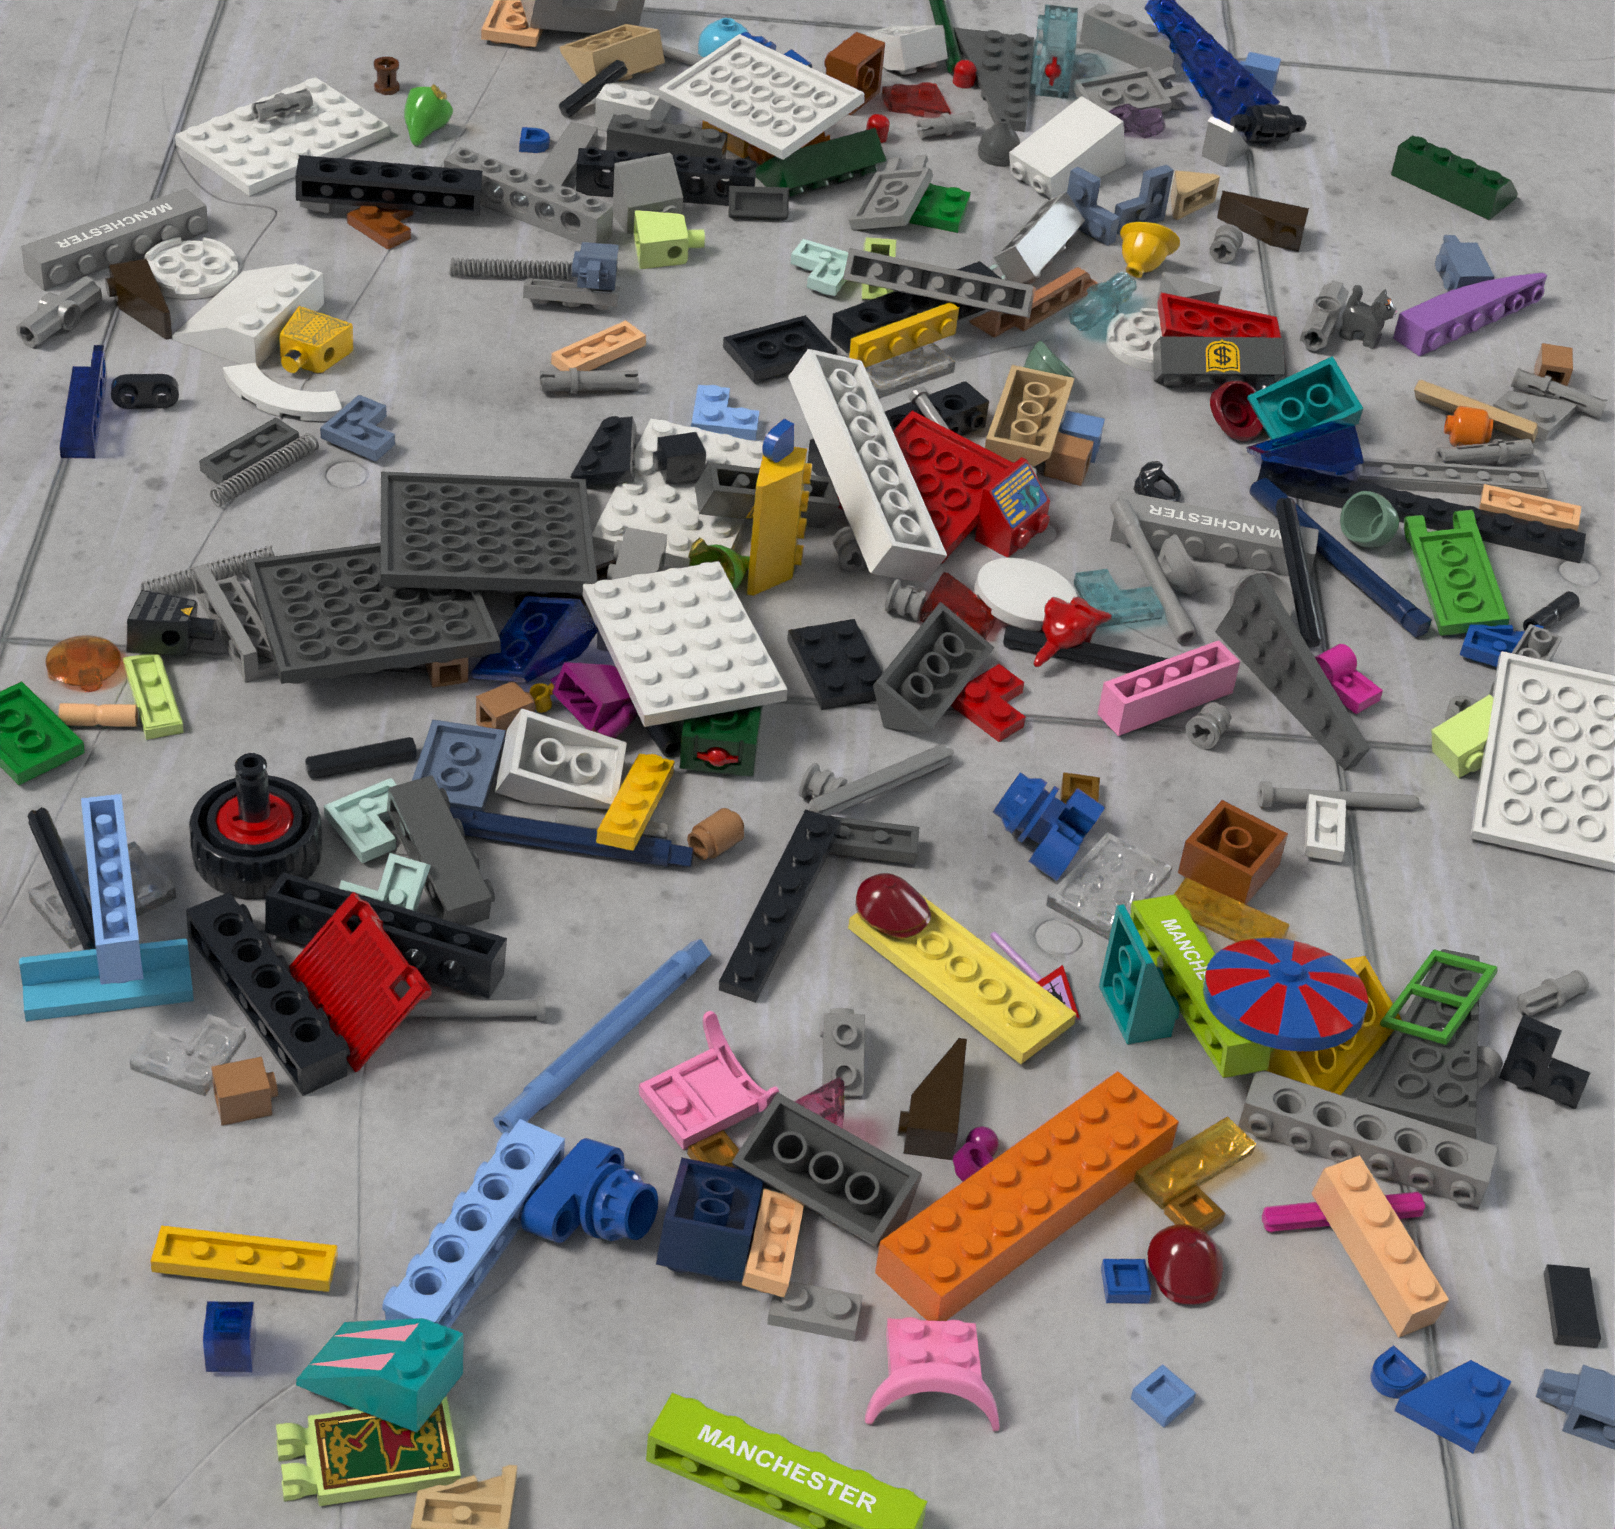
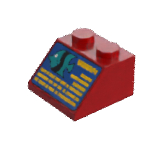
M1019 458L988 483L982 492L975 541L1007 558L1018 549L1025 548L1030 539L1047 528L1050 521V516L1048 515L1050 499L1027 459Z

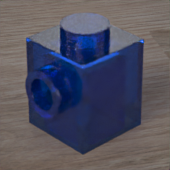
M207 1301L202 1339L206 1372H253L257 1335L254 1302Z

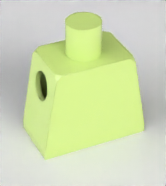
M635 211L634 241L639 268L648 269L685 264L688 260V248H704V229L687 230L685 217L682 214Z

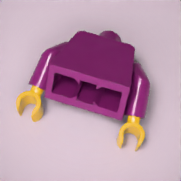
M567 662L563 664L561 672L550 679L551 683L549 685L537 683L531 686L529 691L535 701L537 712L543 713L550 710L552 707L551 695L554 694L587 730L615 739L637 717L636 708L617 668L612 665Z

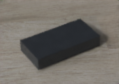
M1547 1264L1543 1274L1554 1344L1597 1348L1601 1335L1590 1269Z

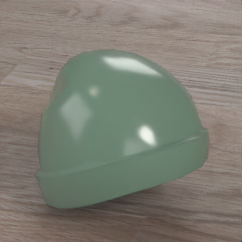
M1040 340L1033 346L1025 360V368L1072 378L1075 377L1074 373Z
M1361 491L1354 494L1345 503L1341 511L1340 525L1344 535L1352 542L1363 547H1382L1395 536L1399 527V516L1391 503L1382 495L1370 491Z

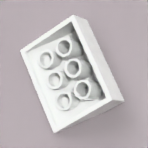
M298 264L242 271L173 334V340L240 364L255 362L257 367H259L280 347V333L299 306L317 312L324 305L323 273Z

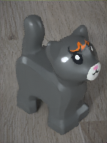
M1355 285L1352 290L1353 294L1349 297L1346 309L1343 312V325L1341 326L1339 337L1351 341L1354 336L1353 332L1360 331L1364 333L1363 346L1375 349L1380 342L1381 331L1385 321L1396 316L1397 308L1394 306L1392 299L1387 296L1386 289L1373 301L1372 306H1369L1360 301L1363 296V289L1360 285Z

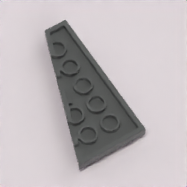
M954 27L961 55H964L966 60L972 61L976 65L975 85L980 87L981 97L989 105L988 112L994 124L998 118L1005 117L1009 119L1014 131L1025 132L1034 37H1028L1021 33L1012 35L996 30L980 31Z
M1264 573L1251 576L1215 633L1344 770L1357 766L1369 751L1368 744Z

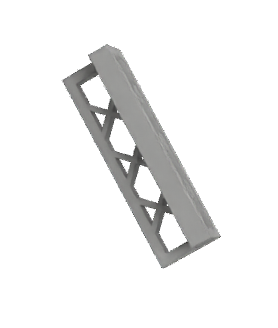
M207 564L193 567L195 595L208 618L216 619V632L245 683L278 674L263 623L236 576L216 581ZM232 590L234 595L228 600L223 592ZM235 612L246 615L243 622L239 621ZM247 634L257 636L259 639L254 644ZM258 656L270 658L273 662L258 666Z

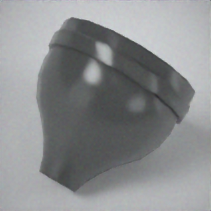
M1005 117L998 118L997 122L982 135L977 149L978 157L983 162L999 167L1010 166L1009 152L1020 144V139L1011 127L1009 119Z

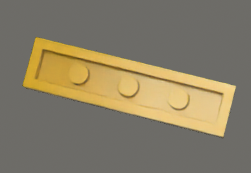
M949 302L851 338L849 358L861 360L866 368L956 334L959 308L954 303Z
M638 754L597 829L596 843L634 851L674 774V760L664 759L656 754Z
M161 1225L150 1263L151 1271L156 1273L329 1292L338 1258L337 1245Z

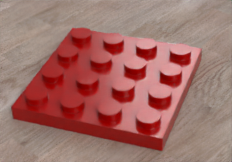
M911 411L894 429L893 433L946 551L947 557L941 563L943 564L978 524L983 488L1010 467L1013 462ZM839 500V504H840V505H839L838 508L844 511V509H843V507H842V505H841V502H840V500Z

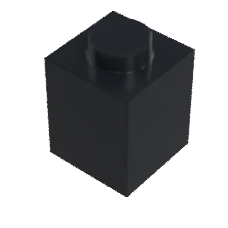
M697 432L658 437L657 451L652 454L653 466L656 472L660 471L666 484L698 480L705 470L706 450Z

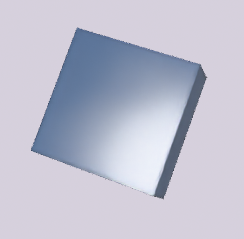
M1162 1364L1133 1388L1130 1399L1164 1428L1193 1404L1196 1392Z

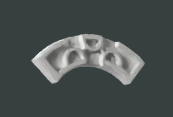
M255 362L223 367V376L231 390L241 399L246 398L256 404L257 409L281 417L284 413L300 416L301 421L319 422L330 420L342 409L335 391L309 392L285 387L266 377L259 370Z

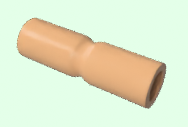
M60 703L58 716L67 726H95L99 724L111 727H137L138 706L137 704H102L98 706L95 704Z

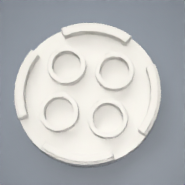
M181 237L168 239L155 245L145 254V259H147L162 295L171 298L189 300L217 295L238 276L237 257L233 250L217 240L206 237L203 238V241H181Z
M1141 308L1138 313L1127 315L1120 313L1110 321L1106 333V344L1110 352L1117 359L1129 366L1154 372L1153 344L1159 337H1162L1158 309Z
M1001 558L986 563L978 573L974 588L976 597L982 599L992 609L991 614L994 617L1014 627L1031 631L1041 630L1045 615L1044 607L1049 599L1057 597L1070 603L1073 597H1077L1073 586L1062 575L1045 565L1020 558Z

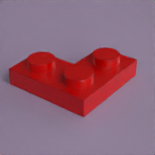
M997 664L969 681L950 706L996 741L1001 742L1024 727L1026 716L1007 702L1023 693L1025 682L1001 664Z

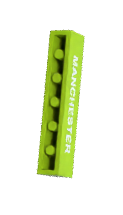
M1175 894L1132 901L1130 917L1155 966L1161 968L1165 986L1170 996H1174L1177 999L1180 1013L1222 1078L1268 1070L1270 1054L1274 1051V1048L1250 1041L1228 1029L1213 1015L1205 1002L1203 995L1205 972L1215 952L1209 945L1205 933L1200 931L1192 920L1190 911L1183 907Z
M672 1392L648 1433L646 1461L802 1529H922L928 1501L919 1498L914 1492L905 1488L893 1487L875 1479L866 1471L854 1470L832 1461L824 1453L811 1452L792 1444L779 1434H769L750 1426L737 1416L724 1415L706 1407L697 1399L684 1398Z

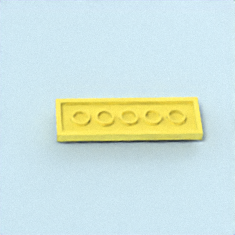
M924 896L923 898L926 900L931 912V920L921 932L909 938H895L865 923L858 913L849 918V930L1020 1064L1024 1063L1075 1023L1076 1013Z

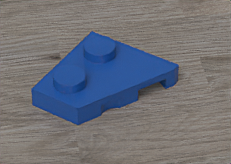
M1470 625L1459 655L1476 662L1497 667L1501 651L1512 653L1525 631H1513L1512 625ZM1534 625V626L1539 627V628H1543V627H1544V626H1541V625Z
M1469 1360L1402 1395L1394 1411L1463 1449L1474 1453L1512 1381Z

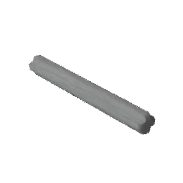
M945 743L937 745L813 798L810 801L811 808L809 810L828 817L951 764L953 762L952 755L954 750Z

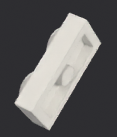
M1309 794L1306 804L1304 856L1342 862L1345 852L1346 800Z

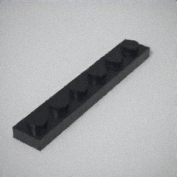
M805 809L719 980V991L755 1003L757 1002L840 832L841 820Z

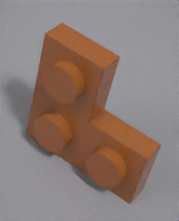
M361 206L347 213V224L389 250L411 239V228L400 221L412 216L413 211Z

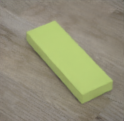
M140 654L124 657V670L134 702L138 706V715L146 740L184 733L182 719L161 655Z

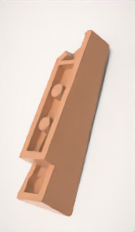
M1076 267L1035 291L1030 318L991 310L971 319L970 323L994 338L1014 326L1024 332L1098 289L1099 283L1091 279L1086 271Z

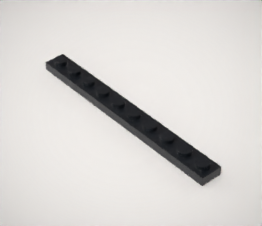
M1262 460L1257 479L1258 481L1267 478L1289 497L1341 509L1354 494L1361 491L1375 492L1391 503L1398 513L1399 522L1404 523V518L1407 516L1423 515L1426 528L1437 531L1454 529L1453 514L1455 511L1473 510L1477 527L1484 542L1576 563L1581 562L1584 554L1586 533L1577 532L1570 528L1564 529L1546 525L1539 521L1511 517L1505 513L1498 514L1481 510L1474 506H1463L1446 502L1439 498H1428L1408 491H1398L1381 487L1377 484L1358 482L1343 476H1332L1316 472L1312 469L1285 465L1277 461Z

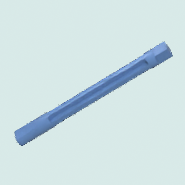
M702 939L690 942L682 950H678L524 1087L523 1092L493 1118L496 1128L502 1134L505 1132L510 1133L519 1119L527 1122L539 1110L547 1107L693 975L697 967L712 955Z

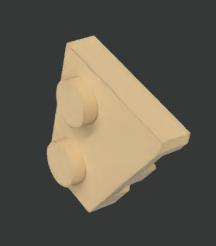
M517 1465L502 1467L501 1476L478 1482L476 1476L472 1475L458 1479L450 1485H436L418 1490L411 1529H509L517 1480Z

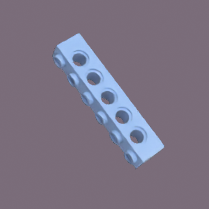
M115 794L81 798L100 983L102 985L143 979L122 795Z
M519 1119L510 1133L505 1132L502 1134L497 1143L495 1154L490 1161L481 1163L476 1171L473 1184L467 1192H461L457 1196L451 1214L445 1223L440 1222L435 1226L429 1239V1245L421 1255L416 1254L411 1259L406 1270V1276L399 1286L391 1287L386 1294L382 1305V1310L385 1311V1320L424 1318L448 1328L452 1326L520 1229L521 1214L527 1200L564 1159L565 1138Z

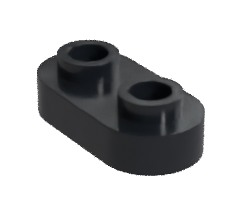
M124 374L116 377L111 384L112 401L124 409L168 408L173 406L179 398L178 382L168 374Z

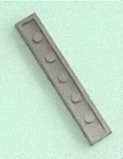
M1357 457L1353 458L1351 465L1354 481L1377 484L1389 489L1481 495L1483 486L1486 484L1547 498L1549 493L1544 470Z

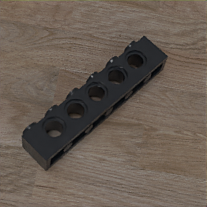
M596 147L579 148L576 167V191L588 196L613 197L615 163L660 154L652 151L640 153L630 152L625 149L614 151L600 150ZM686 154L672 155L683 195V203L728 206L729 186L755 187L756 161H749L744 158L733 160L720 159L715 156L693 157Z
M299 155L295 175L296 201L480 216L483 171Z
M981 261L956 269L1002 279ZM894 291L833 313L830 339L849 355L851 338L949 302ZM954 303L959 308L958 320L986 310Z
M964 381L929 394L928 399L951 431L964 436L986 427L989 400L968 382ZM911 402L884 412L892 431L911 411L922 416L924 414L917 405H913ZM813 438L809 442L807 463L812 464V471L816 475L830 477Z
M283 872L265 896V932L308 945L352 892ZM359 895L361 900L367 901L382 920L384 931L409 965L416 967L425 980L487 999L491 997L504 976L507 938ZM353 914L346 924L354 932L362 921L357 915Z
M227 892L186 909L189 939L301 1095H307L347 1077V1058L350 1057V1050L346 1040L341 1034L335 1035L332 1031L324 1010L321 1007L315 1008L312 1004L306 986L302 981L296 982L292 977L286 959L282 955L277 956L272 950L268 935L263 929L258 930L255 927L246 905H239L232 894Z

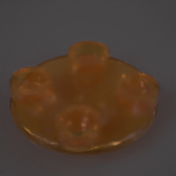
M92 635L70 637L57 643L48 652L45 661L47 675L52 681L80 686L84 691L93 692L99 690L102 687V681L111 677L118 670L121 663L120 651L111 641L102 637Z

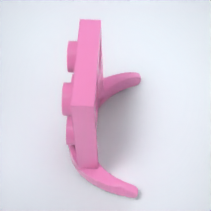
M708 1011L703 1015V1027L709 1050L639 1084V1096L683 1150L756 1113L764 1111L777 1092L779 1093L777 1086L770 1088L768 1091L763 1090L745 1072L729 1047L717 1015L713 1011Z
M913 1317L903 1319L887 1318L886 1344L889 1377L883 1381L873 1394L865 1413V1423L873 1424L875 1418L886 1406L902 1397L921 1392H945L961 1396L973 1402L986 1414L993 1431H999V1416L996 1402L988 1386L982 1380L976 1323H964L960 1320L929 1321Z

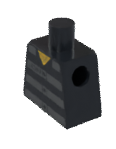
M141 590L127 619L126 652L171 655L188 654L194 639L214 641L216 619L197 617L198 603L193 599Z

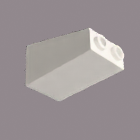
M1081 96L1009 152L1011 174L1016 179L1032 186L1038 193H1043L1051 199L1065 191L1067 192L1070 171L1076 167H1080L1097 177H1102L1126 164L1124 122Z

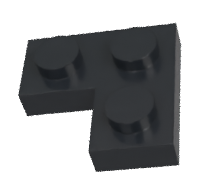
M1523 1015L1499 1078L1576 1109L1590 1072L1552 1057L1562 1030Z

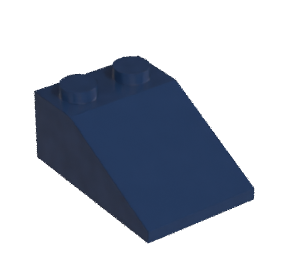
M681 1157L664 1217L656 1265L665 1266L678 1273L694 1272L708 1275L715 1280L723 1282L731 1280L742 1282L763 1182L741 1169Z

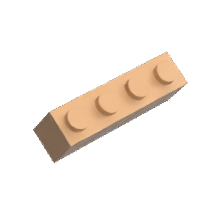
M1356 1156L1323 1169L1311 1194L1398 1338L1434 1324L1448 1303L1449 1298L1361 1156Z

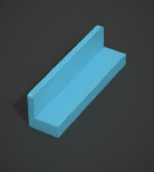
M176 939L139 944L143 979L125 983L101 985L96 949L22 957L19 959V967L23 986L25 1020L34 1021L194 1001L187 939Z

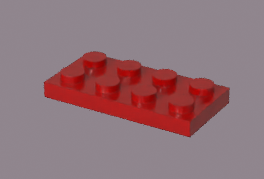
M1162 292L1157 301L1162 337L1281 338L1276 316Z

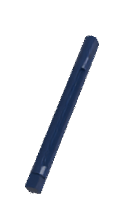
M1267 478L1253 482L1249 491L1250 495L1275 517H1277L1275 508L1277 500L1289 498ZM1295 503L1299 526L1319 530L1316 551L1392 615V618L1415 638L1428 633L1432 619L1411 601L1399 594Z
M451 806L449 809L453 818H459L465 836L665 867H668L669 863L692 866L694 848L674 845L672 840L641 836L634 851L596 843L597 829Z

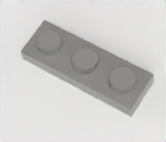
M532 278L526 279L523 288V298L531 299L532 303L548 304L549 300L561 301L562 305L567 307H578L580 303L593 304V308L599 310H609L612 306L617 307L620 287L615 286V291L577 288V283Z

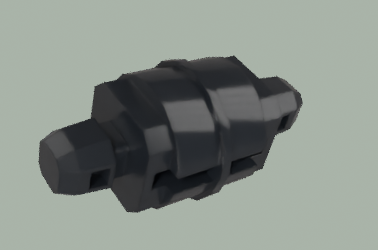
M1267 103L1265 105L1248 106L1245 114L1231 117L1230 125L1235 127L1238 132L1244 133L1247 141L1269 144L1271 142L1288 141L1291 133L1304 131L1307 122L1303 116L1292 114L1289 106Z

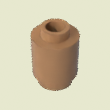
M721 808L692 828V832L687 836L688 845L694 848V855L699 859H714L743 840L744 822L736 812L727 808Z

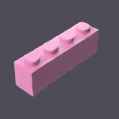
M1218 640L1111 679L1103 684L1098 715L1117 736L1216 700L1233 693L1240 661Z

